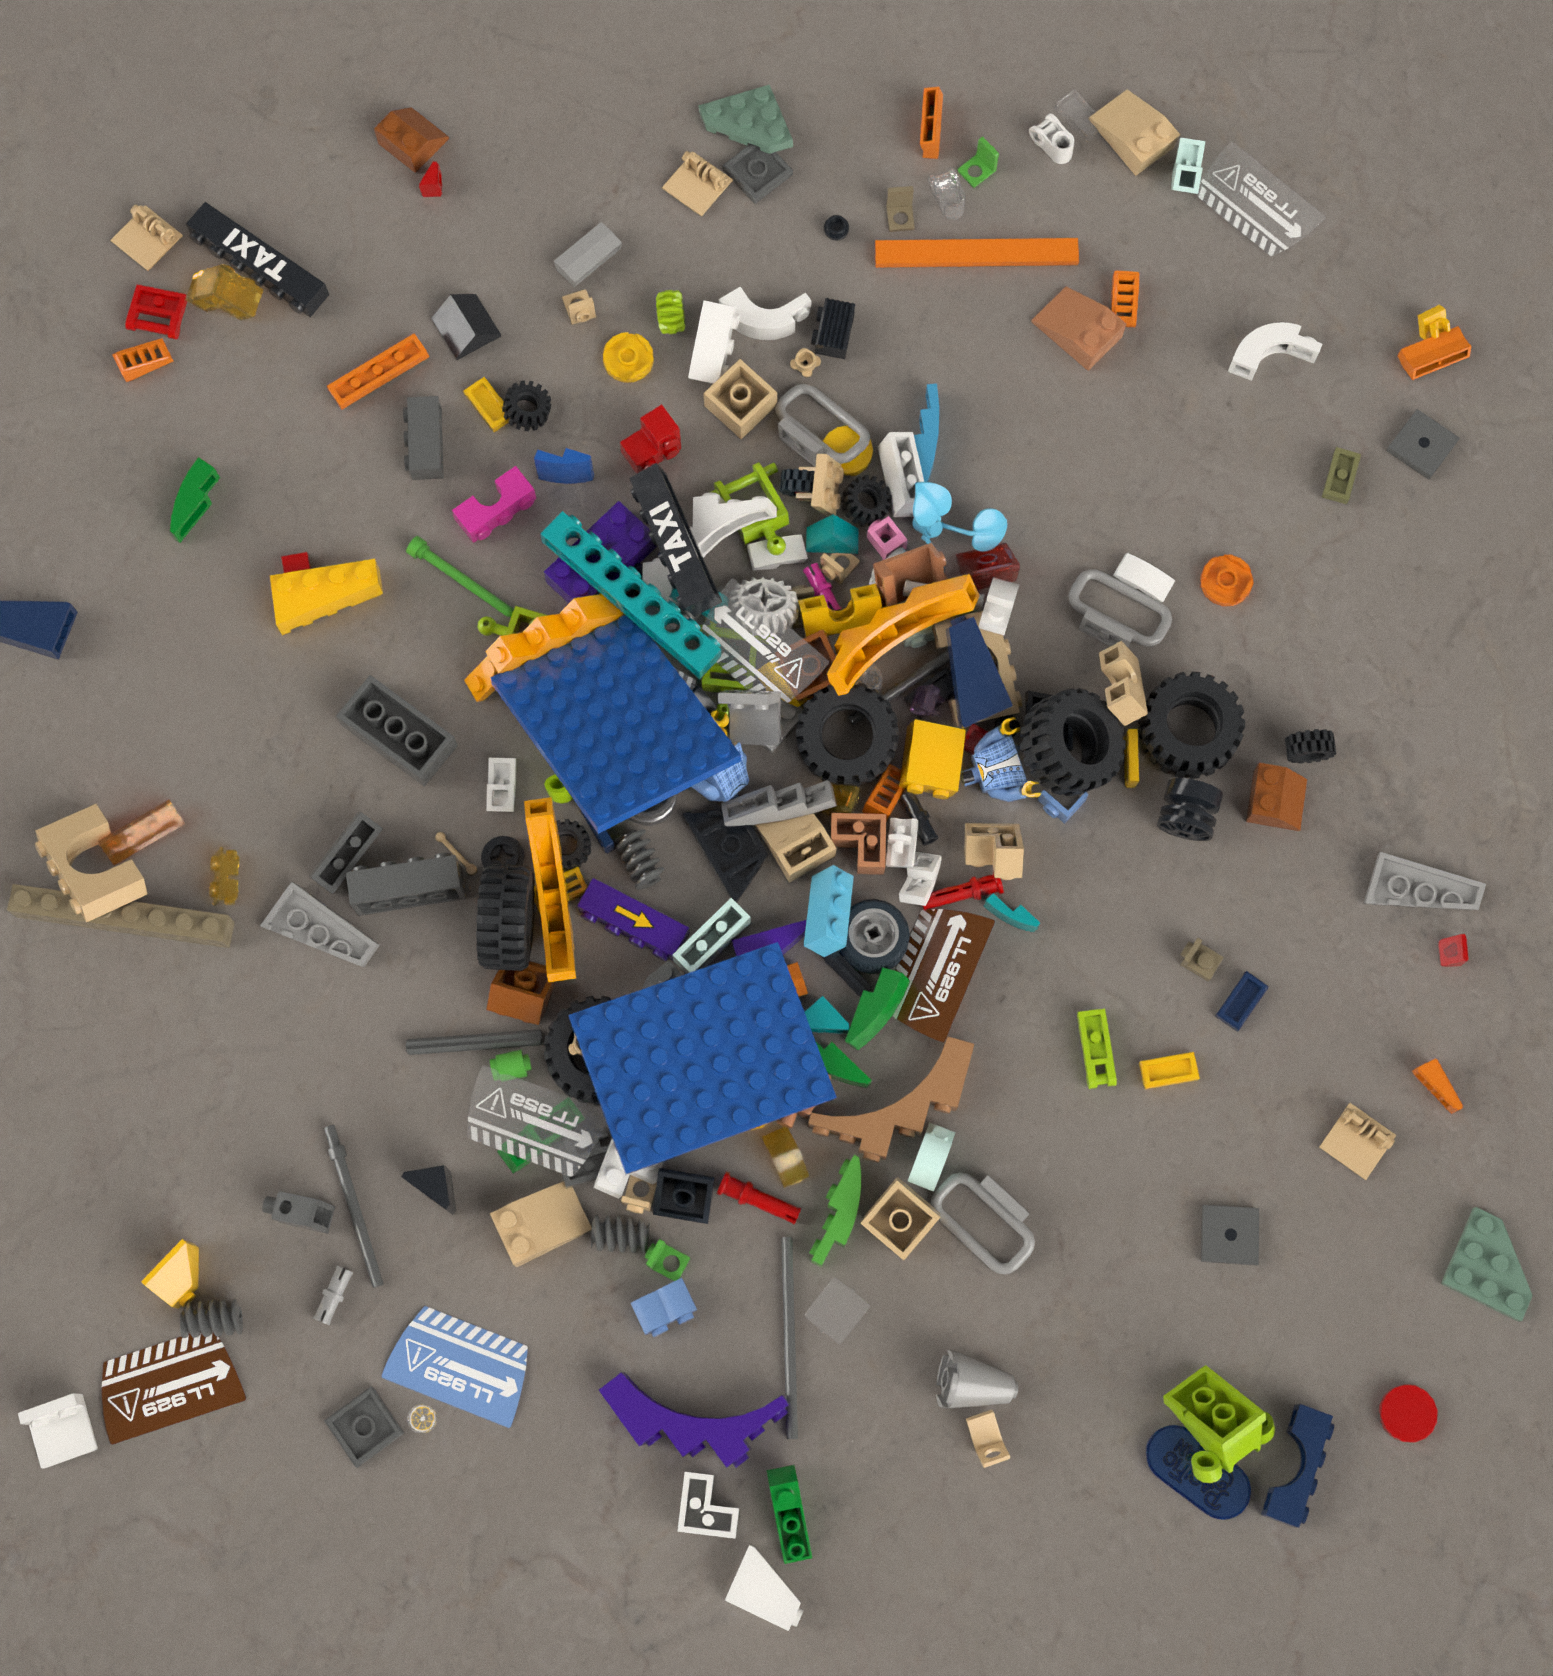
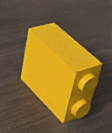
M914 719L907 726L899 787L906 788L907 792L913 794L931 793L937 799H948L957 793L966 730Z

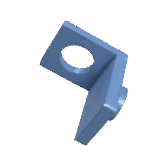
M1045 790L1041 792L1038 801L1044 805L1043 809L1052 818L1057 817L1065 824L1086 801L1089 794L1085 792L1069 810L1063 807Z

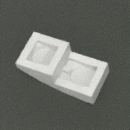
M802 535L782 537L786 543V549L784 553L778 556L768 552L767 540L748 544L747 549L752 570L777 569L781 564L804 563L808 558Z
M1129 553L1124 555L1113 574L1123 583L1141 590L1161 603L1165 600L1175 582L1173 578L1158 568Z
M489 758L486 811L514 812L516 758Z
M915 852L914 868H907L908 877L899 893L900 902L926 906L937 879L942 860L941 855Z

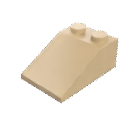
M1128 89L1088 119L1135 176L1172 150L1180 137L1179 132L1163 114Z
M564 1181L516 1200L490 1213L511 1261L516 1267L592 1231V1227L573 1187L566 1189Z

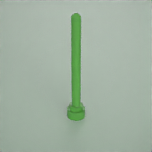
M416 536L409 543L406 553L414 559L419 558L420 560L425 559L505 616H512L514 609L430 551L427 541Z

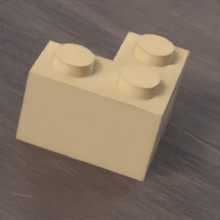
M965 823L964 857L966 865L974 867L993 865L995 878L1003 880L1022 878L1024 847L1019 824Z

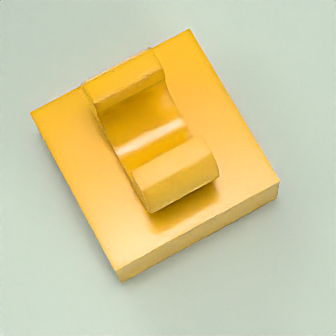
M1440 304L1418 315L1421 338H1437L1439 333L1450 331V322L1446 319V309Z

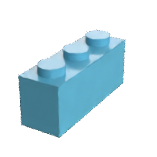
M834 865L812 876L804 947L823 957L846 947L854 876Z

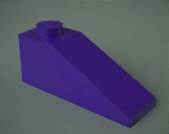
M807 920L732 940L735 957L778 942L784 955L805 936Z

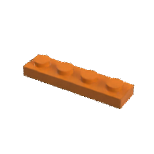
M414 333L327 385V388L341 410L429 358V354Z

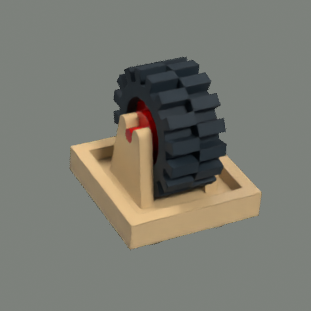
M817 454L815 467L782 470L779 492L791 497L796 496V499H799V501L811 502V506L825 516L836 515V509H839L841 504V496L838 491L839 483L843 482V468H841V464L829 455Z

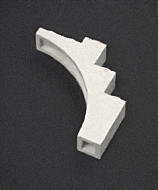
M711 492L704 493L699 497H693V527L690 526L703 558L721 540L738 529L757 521L777 517V507L768 498L763 496H756L752 500L746 501L732 499L728 500L727 503L718 494ZM659 558L653 559L652 562L643 563L642 581L647 585L649 583L653 584L661 592L660 596L665 601L671 600L679 607V604L669 597L673 587L667 578V575L670 574L668 568L662 565ZM650 606L645 611L649 615H655L660 610L655 606ZM668 624L665 629H675L676 624Z

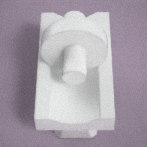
M890 818L886 857L887 867L914 868L918 831L917 819Z

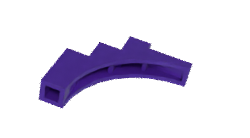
M621 1372L599 1389L638 1446L646 1443L650 1447L662 1437L660 1431L663 1430L682 1457L687 1454L694 1457L705 1448L703 1442L707 1440L726 1468L731 1464L737 1468L749 1458L746 1453L751 1450L745 1439L749 1437L753 1441L765 1431L763 1425L770 1419L776 1423L788 1413L785 1408L790 1405L785 1396L781 1395L766 1406L744 1415L726 1418H705L680 1413L656 1402L639 1389L625 1372Z

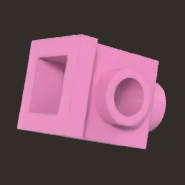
M889 516L883 520L878 519L868 527L867 539L881 555L882 560H885L900 547L906 550L908 540ZM888 538L889 541L884 543L881 539Z

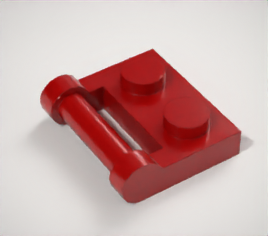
M137 284L125 327L130 331L139 329L168 335V338L177 340L180 335V325L188 297L183 293ZM141 313L171 320L169 325L141 320L138 317Z

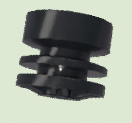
M1172 778L1168 780L1164 801L1169 805L1161 807L1160 814L1162 816H1159L1157 827L1167 834L1187 840H1211L1214 833L1212 827H1215L1217 821L1212 815L1219 812L1223 792L1211 784L1194 779Z

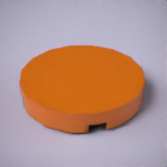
M1231 554L1212 558L1204 566L1200 576V586L1205 597L1212 603L1220 606H1234L1243 602L1250 594L1254 583L1249 565L1241 558Z

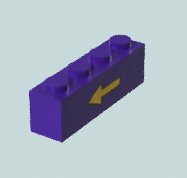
M594 878L577 905L579 912L582 913L580 917L592 924H595L596 921L605 925L604 929L615 936H619L620 933L629 938V943L640 949H643L644 946L653 950L652 954L663 961H667L668 958L673 960V954L685 943L690 934L689 927Z

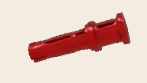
M993 871L992 875L980 878L973 876L969 879V882L932 891L926 906L922 905L923 910L926 911L927 909L969 898L977 899L978 901L982 899V896L993 893L1004 894L1001 878H995Z
M725 1172L716 1193L717 1195L724 1194L738 1200L740 1205L750 1204L795 1225L802 1208L754 1188V1185L751 1184L752 1182L747 1181L745 1183L730 1176V1172Z

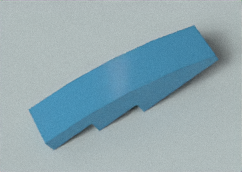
M937 383L927 384L925 394L927 409L920 410L919 416L921 434L914 435L924 482H929L933 470L939 434Z

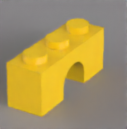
M876 583L850 589L851 602L845 609L839 611L828 608L824 595L799 600L805 636L808 637L822 629L827 632L828 636L841 634L843 630L870 624L877 609L882 608L881 597Z

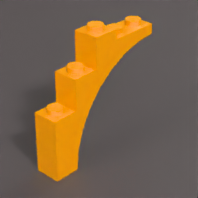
M970 574L915 587L905 603L877 609L870 624L843 630L834 645L837 656L827 672L829 683L834 687L838 696L848 694L864 671L898 643L935 623L973 611L980 595Z
M602 594L574 598L559 614L537 617L522 633L500 636L485 651L488 656L464 681L476 702L484 701L495 691L491 683V677L514 670L529 660L541 657L552 649H557L570 643L575 638L595 631L600 626H605L618 620L619 617L625 614Z
M552 797L524 801L525 819L541 914L548 982L575 979L573 929Z

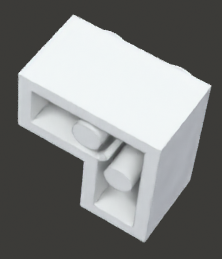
M685 1472L677 1532L736 1538L739 1508L711 1505L714 1475Z

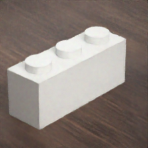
M703 301L688 375L689 379L714 384L729 370V366L725 364L727 355H732L734 340L731 339L732 330H737L740 314H736L737 309L735 307Z
M889 432L879 444L878 452L886 487L888 486L890 489L888 495H892L890 503H892L893 517H914L915 483L924 482L913 432Z

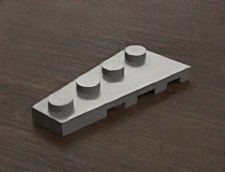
M1379 852L1363 904L1479 910L1486 884Z
M294 882L290 883L260 925L263 928L361 967H365L380 946V944Z

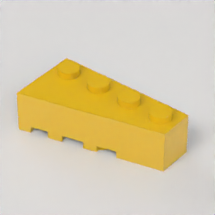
M375 559L270 575L276 626L282 635L291 632L292 629L301 625L303 627L313 623V620L323 616L336 614L340 609L348 606L353 607L383 594L380 569Z

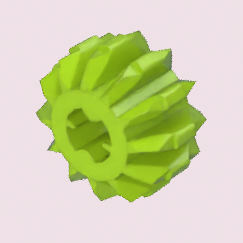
M679 290L659 292L656 296V307L660 331L662 334L669 335L683 332L686 324L681 292Z

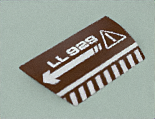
M921 910L909 937L906 953L895 970L903 973L910 980V983L902 1001L892 1016L929 1038L945 1042L995 924V920L956 910Z
M213 1331L209 1337H204L200 1333L199 1337L193 1338L189 1334L187 1338H182L181 1336L103 1363L102 1406L106 1431L111 1445L246 1400L232 1361L220 1338L215 1336Z

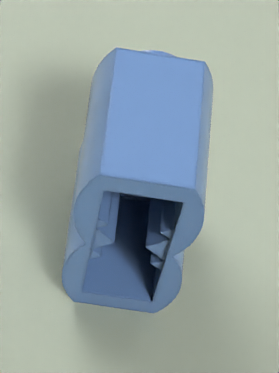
M682 1278L631 1303L645 1335L651 1333L653 1337L668 1331L667 1325L674 1321H677L680 1325L693 1319V1312L697 1311Z

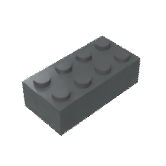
M369 675L336 715L344 728L424 787L458 746L453 735L371 675Z
M439 853L435 855V858L426 860L423 857H414L408 859L407 863L401 864L389 861L381 863L380 867L376 868L358 866L354 867L353 871L346 872L350 905L358 916L466 899L462 867L456 855H451V853Z

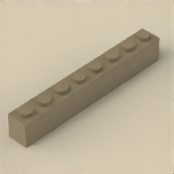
M12 885L7 911L16 918L230 948L235 922L225 914L132 901L86 922L81 913L75 914L69 901L72 899L69 894L64 895L62 891Z

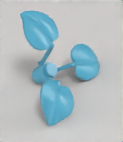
M932 482L915 483L913 528L923 534L921 539L927 544L932 543L930 538L939 536L943 528L973 536L972 547L978 551H989L996 547L1003 539L1007 530V519L1000 511L993 508L980 511L973 521L974 531L941 522V516L947 514L951 508L952 499L949 491L941 485Z

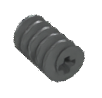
M645 829L629 831L613 841L615 844H618L617 851L623 853L621 860L628 862L626 870L632 872L630 875L631 880L637 881L635 884L636 890L646 889L661 880L659 875L665 870L664 867L655 868V865L660 861L658 857L650 858L655 849L645 848L651 840H641L640 838L646 833Z
M595 1215L592 1223L591 1248L596 1243L597 1250L602 1251L605 1243H607L608 1250L613 1252L616 1244H618L620 1252L624 1253L627 1245H629L631 1253H636L640 1245L642 1253L646 1254L649 1245L650 1223L648 1226H645L644 1219L640 1218L638 1224L634 1225L632 1217H629L626 1225H623L621 1216L617 1217L614 1224L611 1223L610 1216H606L604 1222L600 1223L599 1216Z
M237 1299L232 1300L231 1307H227L226 1301L221 1300L219 1308H216L214 1300H210L208 1309H205L203 1302L199 1301L195 1310L192 1303L187 1302L185 1310L181 1312L180 1332L182 1338H187L189 1333L193 1338H197L200 1333L204 1337H209L212 1331L215 1336H221L223 1331H225L226 1335H233L235 1329L238 1335H241L243 1332V1314Z

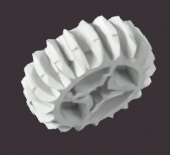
M763 576L758 580L752 577L750 582L743 580L741 585H735V589L731 591L728 604L731 612H728V614L744 629L752 632L753 636L757 634L756 630H759L761 624L770 629V635L772 633L776 635L777 632L784 634L786 629H792V625L796 623L799 612V600L796 592L788 591L792 590L791 586H784L783 581L775 582L774 577L770 580L765 579ZM742 606L745 609L741 612L740 615L745 619V621L749 618L751 614L754 616L749 622L751 625L754 626L753 629L750 628L745 623V621H742L736 615V613L741 609Z

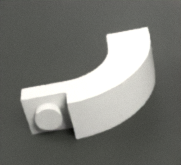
M741 287L719 299V304L735 307L737 309L736 314H740L737 331L745 336L759 340H776L794 334L795 321L800 322L804 320L811 312V300L806 293L776 309H764L756 306L749 300Z
M1284 322L1267 324L1255 329L1242 340L1235 352L1228 372L1252 381L1261 360L1274 353L1289 354L1314 364L1322 343L1317 342L1312 337L1298 335L1301 329L1300 325Z
M993 577L979 623V629L1005 635L1019 584Z

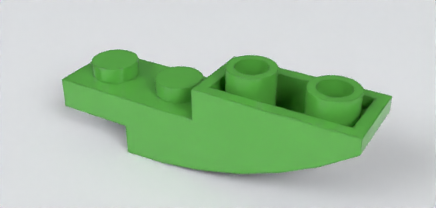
M856 1155L853 1156L851 1161L845 1159L839 1171V1174L843 1176L838 1186L833 1183L826 1195V1199L830 1200L828 1208L834 1210L836 1214L835 1216L829 1214L822 1228L826 1230L822 1241L816 1239L809 1254L813 1255L811 1262L819 1267H822L834 1243L843 1248L845 1247L856 1219L861 1192L860 1160Z

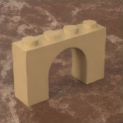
M983 611L965 614L967 619L974 617L979 627ZM960 616L948 618L932 625L937 649L948 647L946 629L952 626L950 621ZM979 629L1013 704L1012 707L981 721L1020 713L1019 707H1022L1020 692H1015L1013 681H1016V672L1014 666L1009 665L1007 656L1011 654L1009 641L1004 639L1001 634ZM951 700L948 703L953 725L957 727L959 724L955 700Z
M97 804L35 830L38 838L35 847L40 857L46 856L48 859L46 864L53 877L58 875L60 879L58 884L62 893L70 895L72 899L69 901L76 915L81 913L86 922L147 895L144 878L132 859L97 874L81 873L71 867L73 861L80 853L112 839L108 821Z

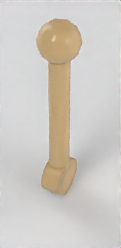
M438 832L435 836L436 841L442 842L453 855H456L457 859L466 867L469 875H475L477 867L474 864H470L449 843L445 833Z

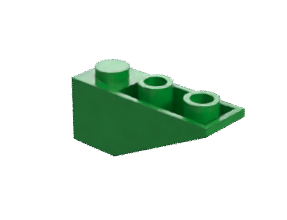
M795 1465L766 1470L784 1564L811 1559L812 1552Z

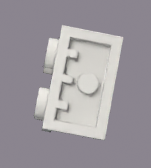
M73 1393L18 1413L20 1424L29 1425L39 1463L43 1469L93 1452L98 1448L83 1394Z

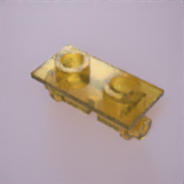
M220 847L215 855L211 857L210 869L214 871V881L210 883L209 896L213 898V906H216L221 900H224L225 905H235V900L238 899V880L228 879V875H239V856L236 850H226V854H223V847Z

